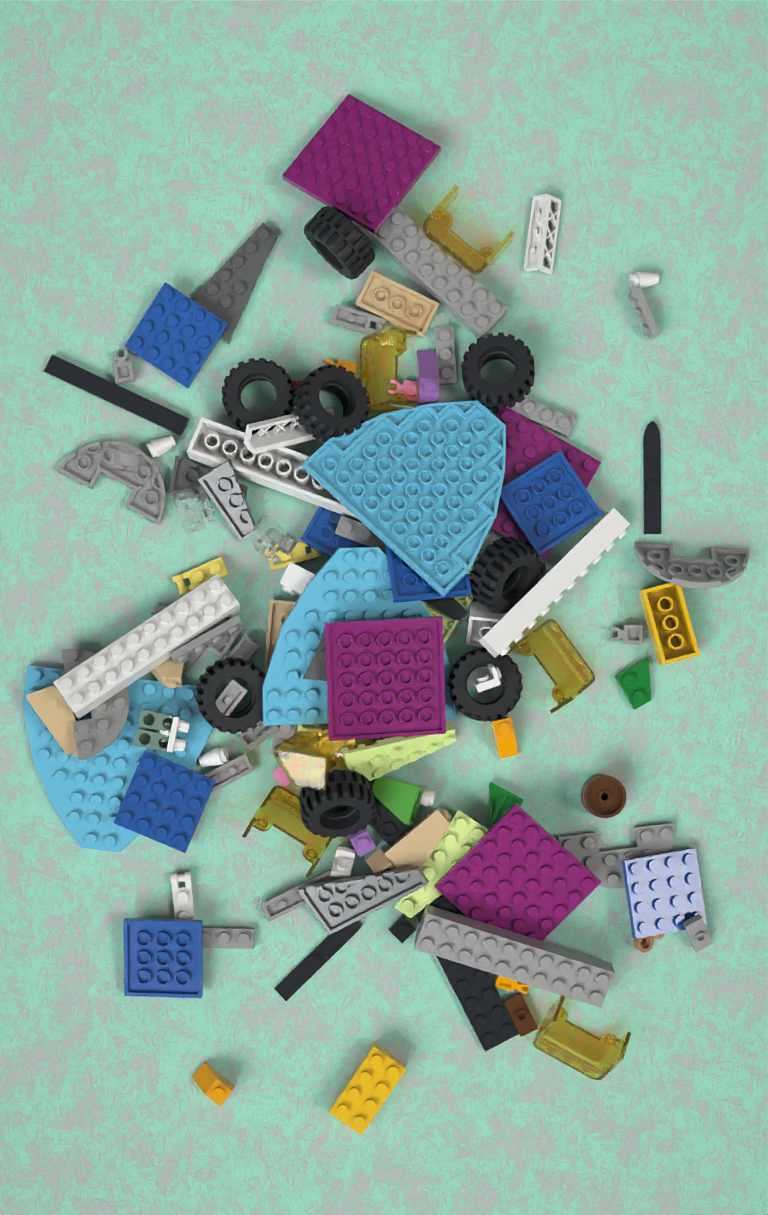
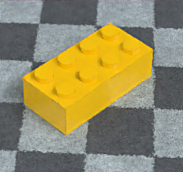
M667 583L639 591L638 594L658 665L661 666L700 655L681 586Z
M373 1042L331 1104L329 1113L362 1135L406 1071V1064Z

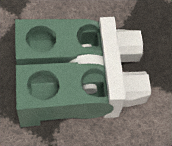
M141 709L138 726L154 729L157 732L138 728L134 746L174 752V750L185 751L187 741L177 739L178 731L189 732V722L181 720V717Z

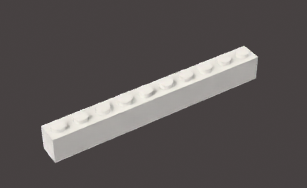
M613 508L479 642L494 657H497L499 654L504 656L511 649L508 645L512 641L517 643L524 636L522 631L526 627L530 630L537 623L535 618L539 614L543 617L550 610L548 605L552 601L556 604L564 596L562 592L565 589L569 591L577 583L575 579L578 576L582 578L589 571L587 567L591 563L595 565L602 558L600 554L604 550L608 552L615 545L613 541L617 537L621 539L628 532L626 528L630 523Z

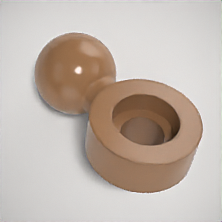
M665 934L634 939L633 945L643 953L648 952L653 947L654 939H661Z

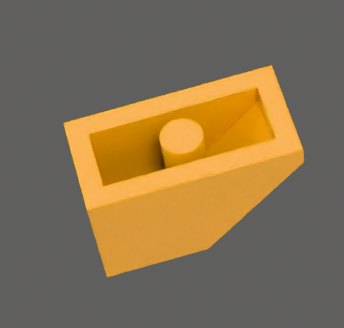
M511 717L491 721L499 759L518 755Z
M205 1061L192 1077L202 1092L219 1107L222 1106L235 1085Z

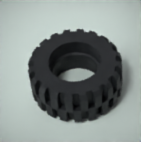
M330 206L322 207L304 227V234L313 248L317 250L327 263L346 278L351 280L358 278L375 260V251L370 242L367 241V238L349 219L335 208Z
M498 332L497 336H493V333L487 334V338L483 339L481 336L477 339V344L472 343L468 347L469 352L466 351L463 356L464 361H462L461 369L465 390L469 392V397L472 400L476 399L482 405L486 404L487 409L493 410L494 407H498V410H504V406L514 407L516 401L521 403L524 400V395H529L531 386L534 384V358L529 347L524 346V342L520 338L516 341L515 336L508 334L507 337L504 336V333ZM494 359L508 360L516 367L514 377L503 384H491L481 377L480 371L487 362Z
M254 358L248 359L249 362L247 363L242 361L238 363L239 367L236 369L233 367L230 370L229 377L226 376L224 380L222 402L229 418L240 429L246 430L247 424L290 415L294 411L293 398L296 396L294 395L295 389L291 377L282 366H278L272 360L268 362L265 358H259V360L255 361ZM256 380L270 382L277 392V399L273 407L262 413L248 411L241 401L243 389L249 383ZM276 425L271 426L267 431L272 430ZM260 429L253 430L252 434L253 432H258Z
M330 364L328 366H320L307 375L298 384L299 386L294 392L296 396L293 398V405L296 406L294 413L295 416L298 415L299 417L297 421L300 425L303 424L304 430L307 433L311 432L313 434L312 437L316 439L322 438L324 442L332 437H341L344 435V432L346 436L354 432L353 427L357 430L361 428L362 423L367 420L366 415L369 414L370 407L367 405L370 403L369 396H366V387L362 386L360 378L357 379L354 376L355 373L346 371L345 367L339 366L337 368L336 365ZM320 390L330 391L339 398L343 407L342 418L332 416L323 408L320 402Z
M502 537L493 541V544L488 545L485 548L486 550L478 556L479 559L477 562L475 561L473 571L470 572L472 597L492 612L498 614L510 611L537 584L538 576L541 572V561L538 553L515 537Z
M477 648L467 652L457 660L450 672L448 686L451 687L449 693L452 702L463 715L477 721H494L508 715L516 707L515 705L521 697V690H523L522 675L518 670L519 667L509 655L501 656L499 654L497 657H494L486 648ZM492 663L495 668L498 667L500 670L503 690L496 700L489 703H481L473 699L469 694L467 680L473 670L478 667H488V664Z
M230 657L225 658L223 661L218 660L214 662L213 666H208L205 669L204 675L201 674L199 685H196L197 695L195 698L199 712L213 728H217L224 733L237 734L240 731L245 733L251 727L254 729L258 726L257 723L260 720L263 721L262 685L265 674L253 663L242 658L232 659ZM227 679H243L250 686L251 699L243 710L226 716L217 708L215 701L216 691Z
M336 769L332 772H323L322 775L314 776L311 781L308 780L302 787L299 795L303 824L314 835H320L324 838H337L339 836L343 838L349 834L354 835L359 830H364L367 824L370 825L376 815L377 807L372 784L367 777L357 771L351 772L348 769L339 771V769Z

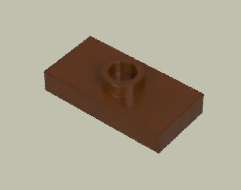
M521 992L503 1000L521 1037L538 1029Z

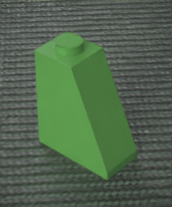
M384 775L372 780L374 796L404 824L414 825L425 788Z

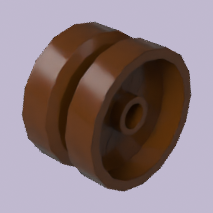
M603 774L594 775L587 779L582 786L580 794L584 808L592 815L600 818H611L619 814L624 808L627 799L626 790L622 783L614 777ZM602 793H606V794H607V795L604 797L605 800H602V799H601V794H602Z

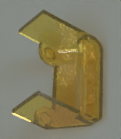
M455 185L424 221L423 233L470 273L480 274L493 265L512 243L514 232L511 231L495 250L490 247H484L477 252L450 229L453 224V217L446 209L458 196L459 187Z
M389 327L365 336L361 340L360 380L362 381V386L366 387V396H369L370 403L367 406L370 407V413L416 408L417 403L407 402L403 393H397L398 356H401L407 349L406 339L417 335V331ZM388 390H392L393 394L388 393Z
M548 619L511 646V649L507 652L510 653L515 648H518V651L526 657L534 655L555 684L552 688V697L558 703L550 710L551 713L574 700L595 681V675L559 624L553 619Z
M300 731L274 747V757L291 783L295 784L296 787L307 786L324 790L326 789V771H330L335 766L345 767L341 749L347 747L349 750L356 749L357 739L329 741L328 733Z
M274 786L253 816L242 837L246 838L253 827L265 832L270 830L273 825L305 845L302 854L306 860L313 863L305 875L309 878L333 838L317 836L307 830L302 822L299 796L283 786Z
M561 995L548 1010L535 1035L533 1045L538 1050L593 1080H602L623 1060L631 1033L628 1031L620 1039L613 1034H604L600 1038L567 1021L568 1012L562 1007L565 996Z

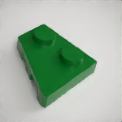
M647 658L614 676L634 710L651 701L649 661Z
M490 782L488 825L493 826L515 803L521 806L524 799Z

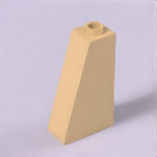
M53 685L25 695L66 755L73 754V757L78 756L73 722L79 721V719L57 687Z
M438 806L387 848L384 853L396 869L419 866L421 869L450 826V813L445 808L441 809Z

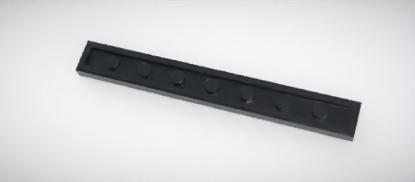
M51 355L44 370L45 373L179 436H182L189 422V418L55 355Z

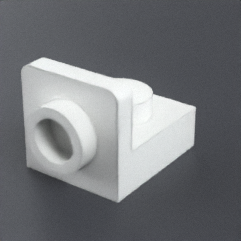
M492 663L488 664L490 676L488 674L477 677L476 681H473L474 687L478 692L501 685L499 681L502 678L498 667L495 668Z
M338 846L330 876L342 879L350 878L356 851L348 847Z

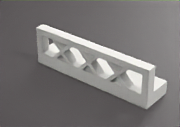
M547 193L533 196L523 267V270L528 272L536 270L546 274H552L562 200ZM551 202L555 204L554 212L550 208ZM549 220H550V222H551V224H552V229H551V231H550V229H549V227H548V221H549ZM546 239L549 241V249L546 246ZM544 257L547 260V267L543 266Z
M294 413L247 424L243 443L254 455L316 438L312 437L313 434L311 432L307 433L304 430L303 424L300 425L297 421L299 419L298 415L295 416ZM293 421L289 426L284 427L288 422ZM276 425L272 430L267 431L271 426ZM260 429L256 434L252 435L253 430Z

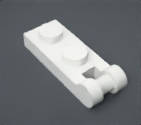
M185 871L184 874L171 873L175 919L195 920L191 871ZM185 881L186 887H179V882Z

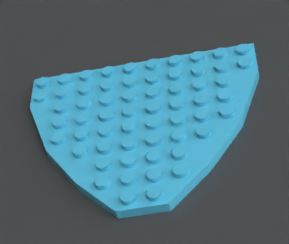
M479 401L431 403L383 413L362 423V427L358 430L353 427L354 432L348 436L344 432V435L341 437L330 438L302 464V468L442 597L471 570L496 518L503 484L506 459V425Z
M379 547L338 548L305 587L281 626L262 685L263 726L328 724L326 681L303 679L324 632V622L401 618L402 614L406 616L421 614L422 617H432L421 600L393 603L387 556ZM444 648L446 720L456 719V707L449 693L451 687L448 686L452 669Z
M28 665L22 704L33 763L52 805L80 848L120 852L140 835L115 824L114 820L143 752L148 751L193 770L213 730V727L199 712L195 698L197 695L196 686L183 684L182 688H169L163 686L159 681L136 680L127 686L129 714L120 736L113 744L104 749L102 753L87 760L79 761L78 756L73 757V754L66 755L25 696L55 685L53 682L65 675V670ZM219 689L216 691V697L218 696ZM141 709L181 717V720L189 722V732L178 731L177 739L187 741L185 751L174 750V752L134 746L138 728L157 732L154 729L138 726ZM91 711L79 718V721L92 719Z

